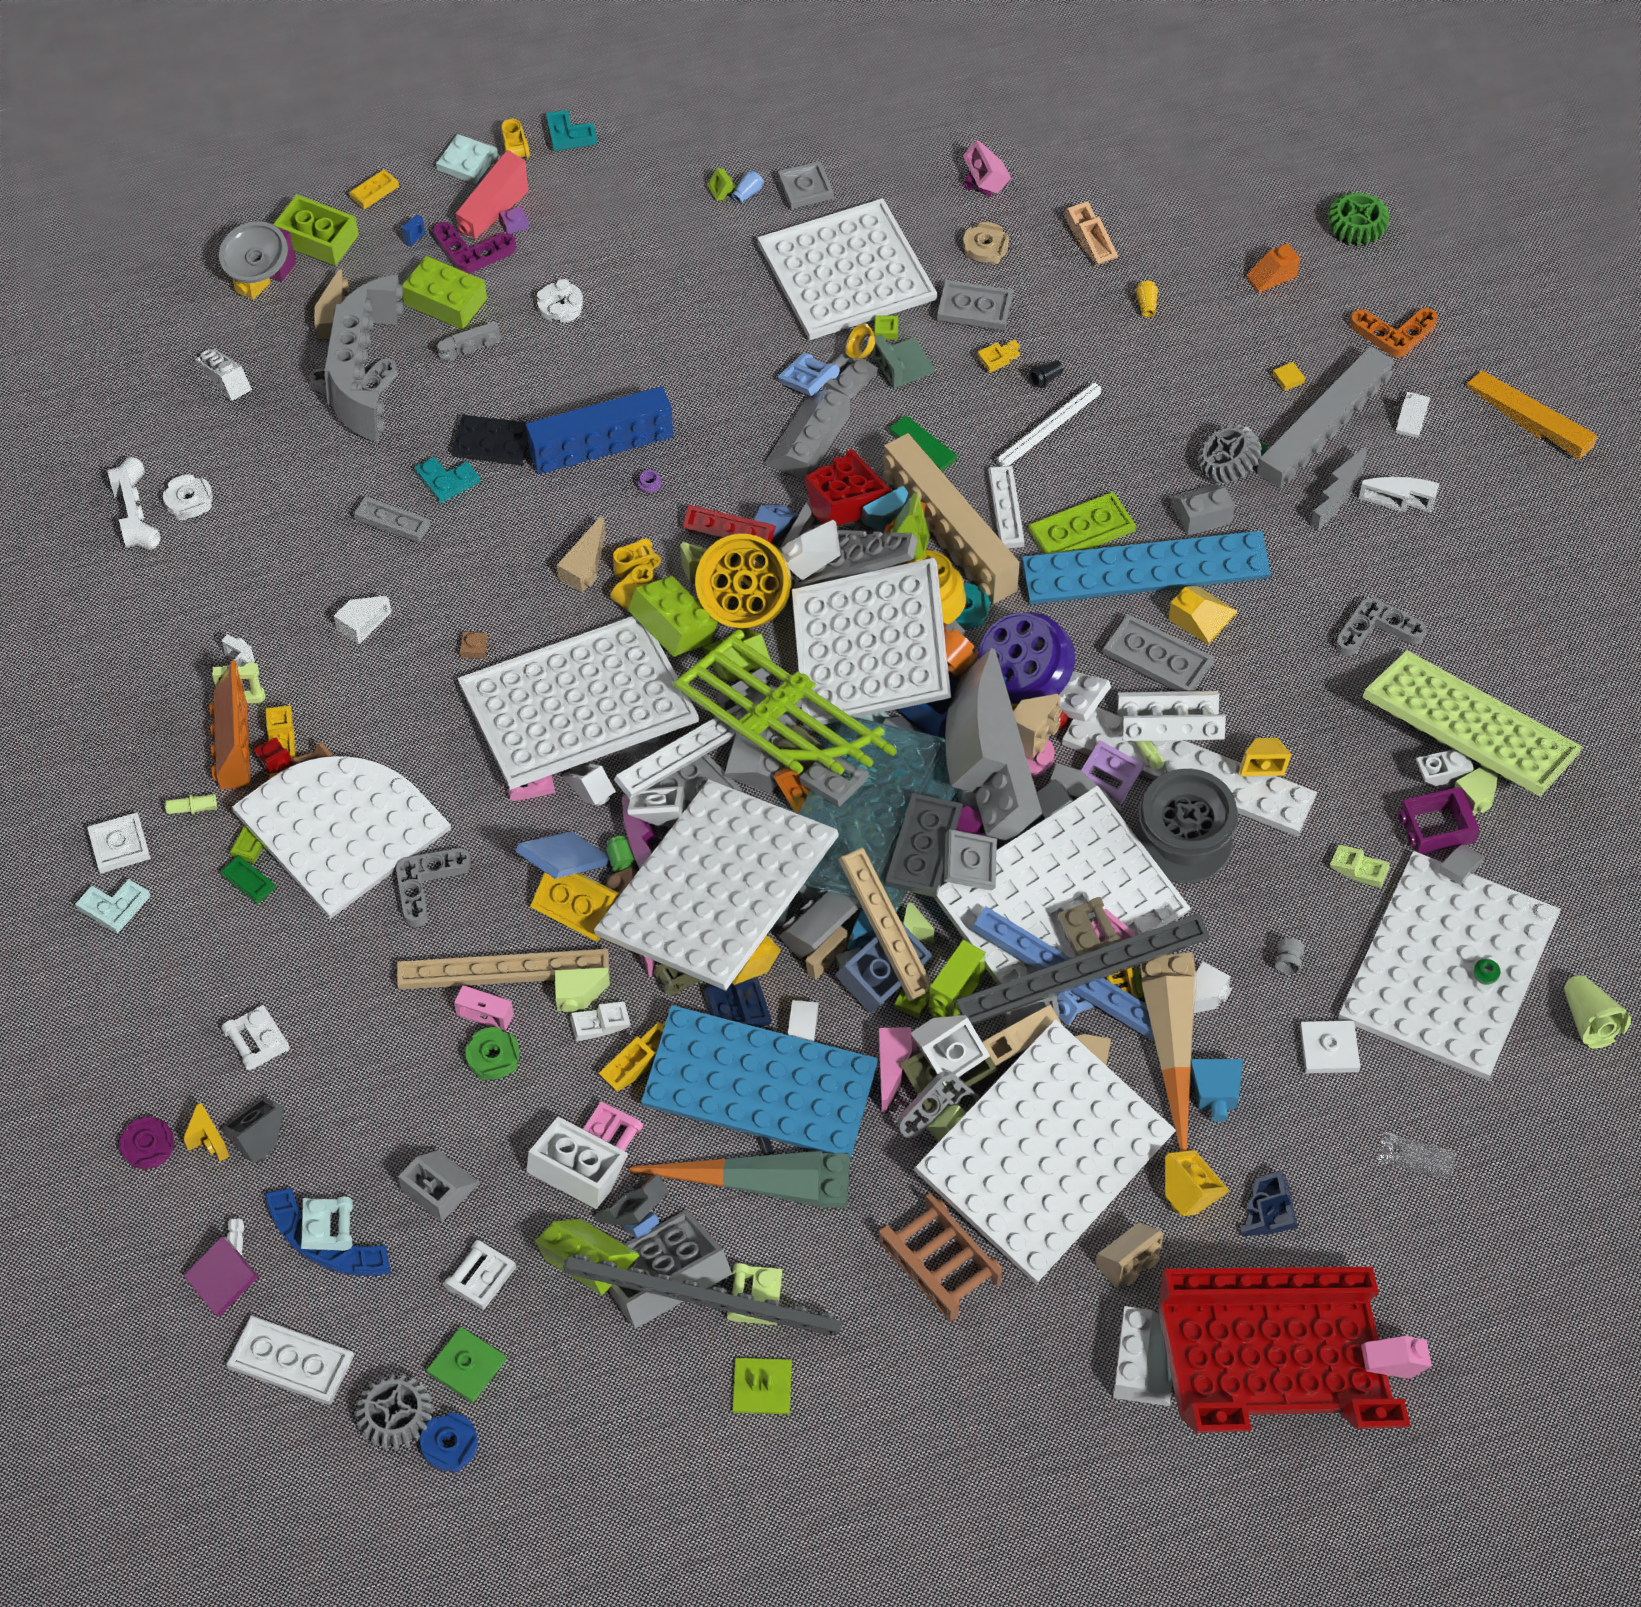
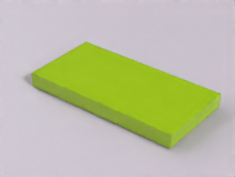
M1113 491L1028 525V531L1043 554L1094 548L1136 531V524Z

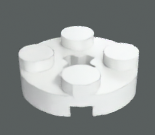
M560 279L555 283H551L537 293L538 311L548 321L553 322L552 319L560 320V323H566L577 318L582 312V292L566 279ZM559 300H563V301H564V304L556 303V302L559 301Z
M190 474L178 476L168 483L166 492H163L166 509L175 515V518L178 520L197 517L204 512H208L212 507L213 495L211 487L202 477L201 479L194 478V475ZM185 494H189L190 496H193V497H191V498H189V499H184V498H185V496H184Z

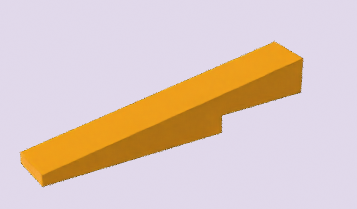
M1483 370L1467 383V388L1535 437L1541 439L1543 436H1546L1576 459H1581L1594 447L1597 438L1596 434Z

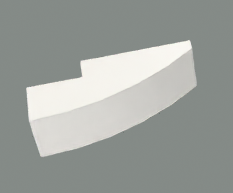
M1409 477L1367 479L1362 482L1358 499L1401 512H1405L1407 505L1431 512L1440 483Z

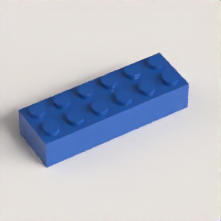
M663 386L526 423L529 454L538 475L549 473L560 468L574 466L582 462L596 460L600 457L618 454L625 450L643 447L647 444L672 438V407Z

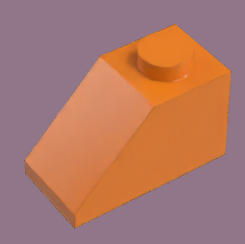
M1286 243L1268 251L1246 275V278L1255 290L1260 293L1297 277L1300 257Z

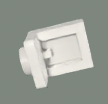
M229 634L223 638L222 645L225 655L232 658L233 661L236 660L238 667L255 662L252 648L244 640L234 638Z

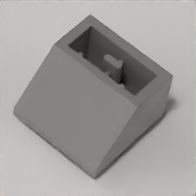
M439 1150L416 1157L398 1176L401 1190L441 1222L479 1184L478 1180Z

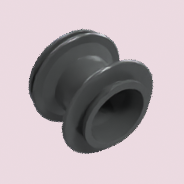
M1197 769L1172 770L1162 774L1151 783L1140 802V822L1135 836L1171 882L1197 883L1214 877L1222 871L1231 857L1233 848L1232 837L1238 824V809L1231 790L1216 776Z

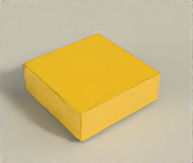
M1294 362L1273 370L1272 376L1284 391L1305 383L1304 375Z

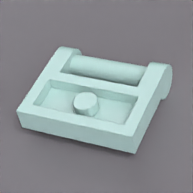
M340 1197L337 1200L303 1198L301 1249L349 1250L352 1247L350 1212L353 1209V1200L349 1197ZM331 1213H339L338 1236L336 1237L330 1236Z

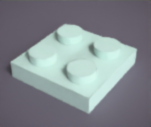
M457 134L436 163L437 170L477 184L498 155L497 148Z

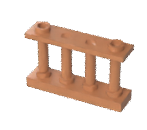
M929 1193L926 1196L925 1204L927 1211L899 1232L897 1230L893 1231L886 1225L879 1231V1244L944 1317L951 1322L959 1316V1300L988 1278L996 1287L1001 1284L1002 1268L997 1260L994 1258L990 1259L948 1213L945 1203L941 1199L936 1200ZM933 1219H936L945 1230L918 1251H911L905 1245V1240ZM953 1238L963 1250L937 1270L929 1271L923 1265V1260ZM971 1258L981 1270L955 1290L947 1291L941 1285V1280Z

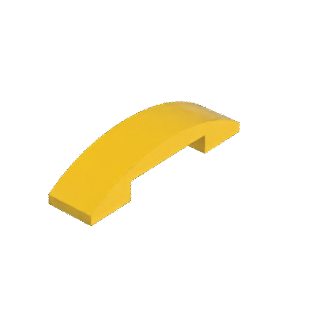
M291 706L266 708L269 741L277 737L283 748H287L291 760L296 758ZM270 773V779L279 773Z

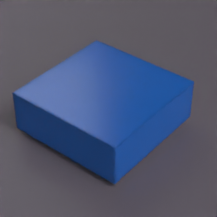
M415 215L401 227L403 241L409 247L425 234L423 218L419 215Z

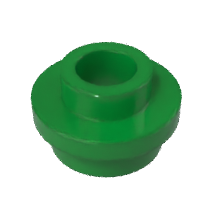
M1481 959L1475 964L1473 973L1478 982L1489 985L1499 979L1501 970L1495 961ZM1484 969H1489L1492 972H1486Z

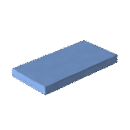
M574 832L522 842L518 844L515 850L516 853L554 879L605 867L610 863L608 855Z

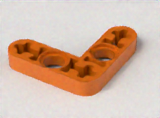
M1422 308L1396 330L1370 312L1356 310L1352 314L1350 326L1356 333L1389 355L1403 357L1435 328L1438 315L1433 309ZM1415 330L1418 332V334L1412 336L1409 335L1406 331ZM1374 331H1383L1386 335L1377 336L1374 334Z

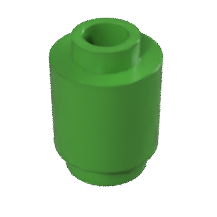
M625 836L611 838L607 842L608 847L606 851L613 872L618 873L631 867L636 869L638 865L631 850L629 840Z

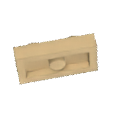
M840 926L816 950L809 953L806 959V966L810 977L816 980L836 960V955L843 953L847 949L849 934L846 929Z

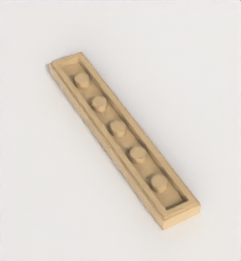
M864 848L840 857L838 860L909 1001L929 993L932 983Z

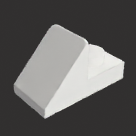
M1407 392L1395 433L1419 438L1430 397Z

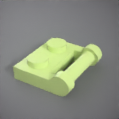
M250 662L238 667L241 681L242 679L249 680L251 690H244L247 703H261L264 701L266 696L264 689L260 686L258 665ZM228 665L213 667L212 676L215 687H217Z
M742 1263L733 1265L732 1275L734 1276L732 1295L737 1296L738 1293H744L745 1278L753 1279L752 1296H754V1300L760 1302L775 1300L780 1302L782 1269L752 1267ZM727 1312V1319L730 1321L777 1325L774 1322Z

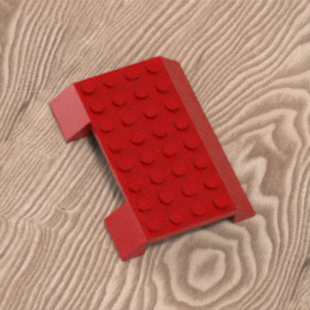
M1373 1267L1164 1269L1162 1272L1158 1311L1180 1418L1195 1433L1250 1432L1249 1415L1339 1413L1355 1429L1410 1427L1411 1424L1405 1399H1393L1388 1376L1367 1372L1365 1369L1361 1345L1365 1342L1379 1340L1370 1301L1379 1293Z

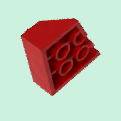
M852 448L846 451V455L842 458L838 456L833 459L831 465L827 467L822 466L805 477L813 514L822 524L834 520L838 526L860 520L864 506L891 492V489Z

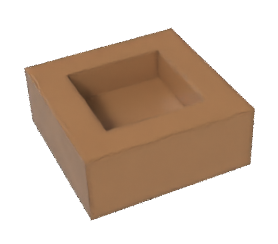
M463 632L460 649L461 658L486 659L489 640L488 633Z

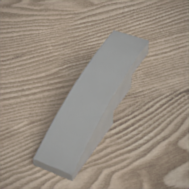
M1366 448L1361 449L1332 473L1329 487L1322 493L1320 506L1313 511L1311 526L1317 531L1337 513L1356 486L1365 465L1368 451Z

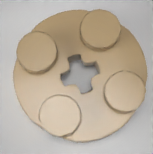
M991 222L978 223V227L973 229L971 226L966 230L963 238L965 256L978 262L997 264L1005 256L1009 247L1008 234L1006 235L1003 232L1001 226ZM985 240H988V241H989V244H983V243L985 242Z

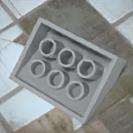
M687 1209L652 1228L651 1232L647 1235L634 1238L624 1244L639 1254V1257L630 1267L644 1270L645 1275L655 1277V1274H665L671 1276L672 1281L683 1283V1280H690L699 1283V1287L707 1289L732 1274L723 1248ZM612 1285L608 1289L624 1316L635 1329L684 1302L617 1285Z

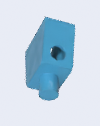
M1191 1059L1190 1080L1197 1107L1200 1110H1211V1119L1215 1122L1226 1121L1228 1119L1227 1110L1237 1108L1243 1059Z

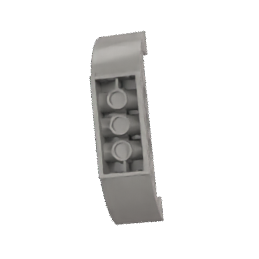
M398 275L386 276L370 281L354 290L341 304H336L324 370L327 404H332L336 415L350 430L375 442H379L380 432L384 433L385 418H381L384 413V402L380 401L379 391L362 390V382L360 380L365 378V366H363V363H367L368 349H366V346H370L371 334L368 331L373 330V323L398 325L399 315L403 316L404 302L400 301L403 295V285L399 284Z

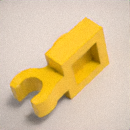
M1012 340L1002 347L997 342L978 351V359L987 371L991 373L1010 364V359L1018 358L1020 353L1017 349L1020 348V345L1016 340Z

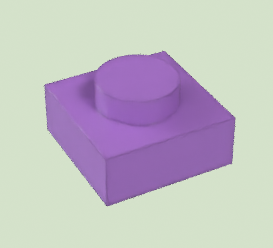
M522 206L500 212L501 220L507 233L511 234L529 229V222Z

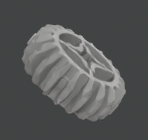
M1232 423L1228 428L1222 426L1220 431L1214 430L1212 436H1206L1207 442L1201 443L1202 449L1198 451L1199 458L1197 460L1203 474L1212 482L1215 481L1218 484L1224 482L1227 485L1231 480L1237 483L1238 478H1245L1247 472H1253V466L1259 465L1258 459L1262 457V448L1257 435L1248 426L1244 427L1241 424L1234 426Z
M391 1373L390 1380L385 1381L380 1376V1384L376 1385L370 1382L369 1387L371 1391L362 1390L361 1395L364 1400L357 1401V1407L360 1409L355 1413L356 1419L360 1420L357 1423L358 1428L364 1431L363 1436L365 1439L372 1438L371 1442L375 1447L382 1442V1448L385 1450L389 1448L390 1444H393L394 1449L398 1451L400 1443H404L409 1448V1440L413 1438L419 1442L420 1435L418 1432L426 1430V1424L432 1419L430 1413L434 1411V1408L430 1404L431 1396L425 1393V1386L423 1384L418 1385L417 1379L414 1377L407 1382V1376L404 1373L399 1380H396L393 1373ZM404 1395L416 1402L417 1410L411 1409L410 1405L405 1404ZM399 1407V1412L396 1411V1414H392L391 1417L390 1412ZM372 1414L378 1415L379 1418L385 1420V1429L373 1422ZM403 1424H407V1425H405L404 1427H401V1428L398 1429L399 1426H401V1425H403Z

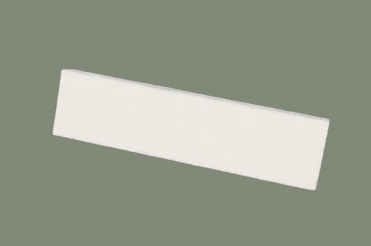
M989 467L988 474L998 538L1007 548L1024 547L1013 467Z

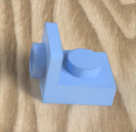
M1071 990L1057 995L1059 1018L1066 1025L1071 1024L1078 1013L1095 1007L1094 1004Z

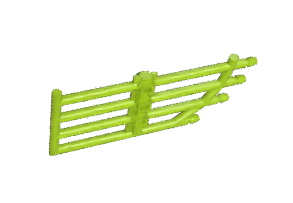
M740 629L736 630L672 683L678 690L796 773L803 771V766L796 760L819 761L827 768H831L833 772L841 775L845 769L840 763L835 762L833 758L850 755L864 766L871 767L874 761L859 750L870 743L888 755L894 756L897 752L893 745L881 738L885 734L882 727L878 726L872 731L813 691L812 689L816 687V683L811 681L810 677L798 671L794 675H790L741 641L745 635ZM731 647H734L784 683L776 690H773L723 654ZM716 661L766 696V698L756 705L707 671L706 668ZM696 676H699L749 713L738 720L688 683ZM803 697H806L862 737L849 743L795 704ZM787 711L837 747L820 750L777 719ZM771 727L802 750L779 749L759 734L766 728Z

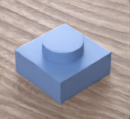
M650 1211L639 1223L622 1226L627 1233L639 1238L650 1233L652 1228L660 1222L656 1214Z

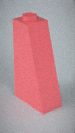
M509 150L502 155L456 212L457 227L461 233L476 239L501 217L500 212L509 210L529 192L524 159Z

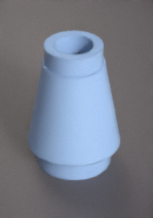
M755 171L745 173L732 193L733 199L741 204L760 191L764 184L762 177Z

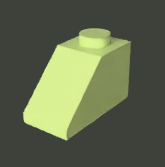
M1483 766L1457 780L1454 787H1462L1473 815L1478 812L1483 813L1487 811L1493 804L1492 801L1496 792L1498 773Z
M608 968L555 970L557 1011L575 1012L577 1010H584L610 985Z

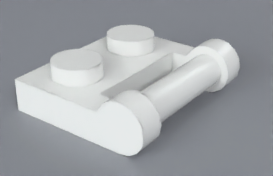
M264 1005L236 1020L225 1022L221 1027L224 1034L231 1038L243 1058L242 1063L247 1070H252L290 1049L288 1042ZM246 1029L260 1052L252 1053L239 1031Z
M476 1240L471 1246L472 1251L452 1277L448 1276L443 1285L450 1292L460 1295L484 1310L516 1269V1263L485 1243ZM485 1257L486 1259L466 1285L462 1284L461 1282L479 1258Z

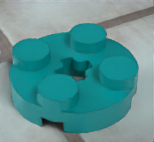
M963 583L966 603L970 608L963 609L955 621L963 629L981 627L984 625L985 619L989 614V597L985 592L983 594L982 591L978 590V586Z

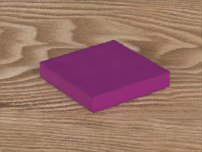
M224 1236L184 1275L186 1280L217 1316H221L259 1277L228 1238Z

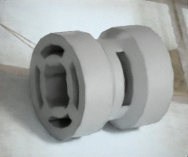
M1291 938L1279 941L1277 950L1279 955L1275 961L1276 970L1289 975L1300 972L1302 965L1300 958L1303 956L1305 948L1301 941Z

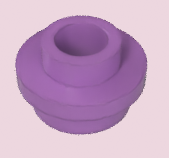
M646 470L638 478V487L647 493L656 492L662 485L660 475L654 470Z

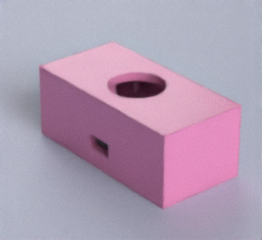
M464 985L454 1002L457 1016L490 1027L501 1028L502 1031H506L514 1015L512 1001Z

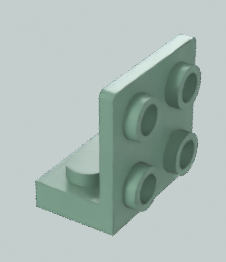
M882 335L875 337L873 357L893 388L935 372V367L915 338L892 346L890 342L885 341Z

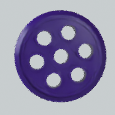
M1014 613L999 619L987 630L979 647L980 654L978 660L991 648L996 650L1002 674L1007 677L1005 685L1011 704H1019L1021 700L1053 694L1059 695L1068 684L1074 670L1075 649L1070 636L1053 619L1040 613ZM1030 627L1029 632L1024 634L1025 631ZM1045 643L1044 648L1039 650L1041 645ZM1022 651L1021 655L1016 658L1017 654ZM1037 667L1036 671L1031 674L1032 670ZM1014 674L1013 679L1008 681L1010 676Z

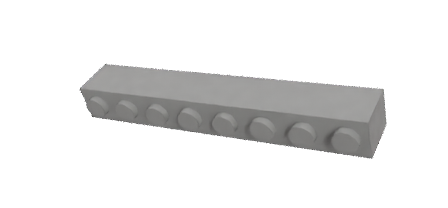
M1370 346L1259 459L1257 474L1279 488L1286 482H1290L1296 475L1297 470L1300 467L1304 468L1311 456L1321 451L1325 441L1328 438L1332 439L1336 435L1338 428L1342 424L1346 425L1356 410L1362 409L1366 399L1369 396L1373 397L1380 385L1390 380L1393 374L1391 369L1394 360Z

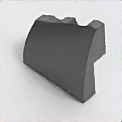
M658 1174L640 1179L627 1191L614 1199L615 1204L611 1208L599 1210L594 1217L599 1222L612 1225L639 1223L669 1193V1190Z

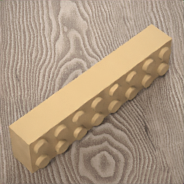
M907 433L884 445V471L882 473L884 480L887 484H891L895 490L904 486L908 491L907 501L913 493L918 492L920 501L926 503L924 516L928 531L935 535L942 548L947 549L954 563L964 569L967 578L970 581H974L983 594L985 592L988 595L992 604L1017 592L1020 562L910 434Z

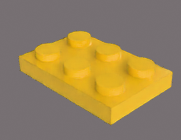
M545 872L530 907L594 941H599L600 937L596 936L594 929L618 899L620 893L581 873L554 879Z

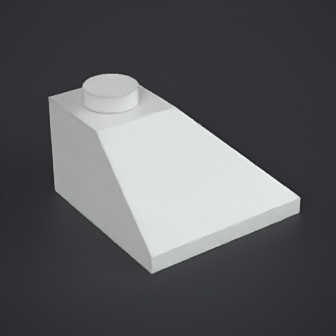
M834 520L800 535L782 547V554L788 563L789 569L801 580H804L841 555L837 525Z
M684 787L646 789L630 799L628 815L657 826L672 828L686 810Z
M966 1015L932 1018L911 1032L921 1052L937 1075L943 1071H951L960 1077L990 1057ZM946 1080L943 1082L945 1086L950 1083Z

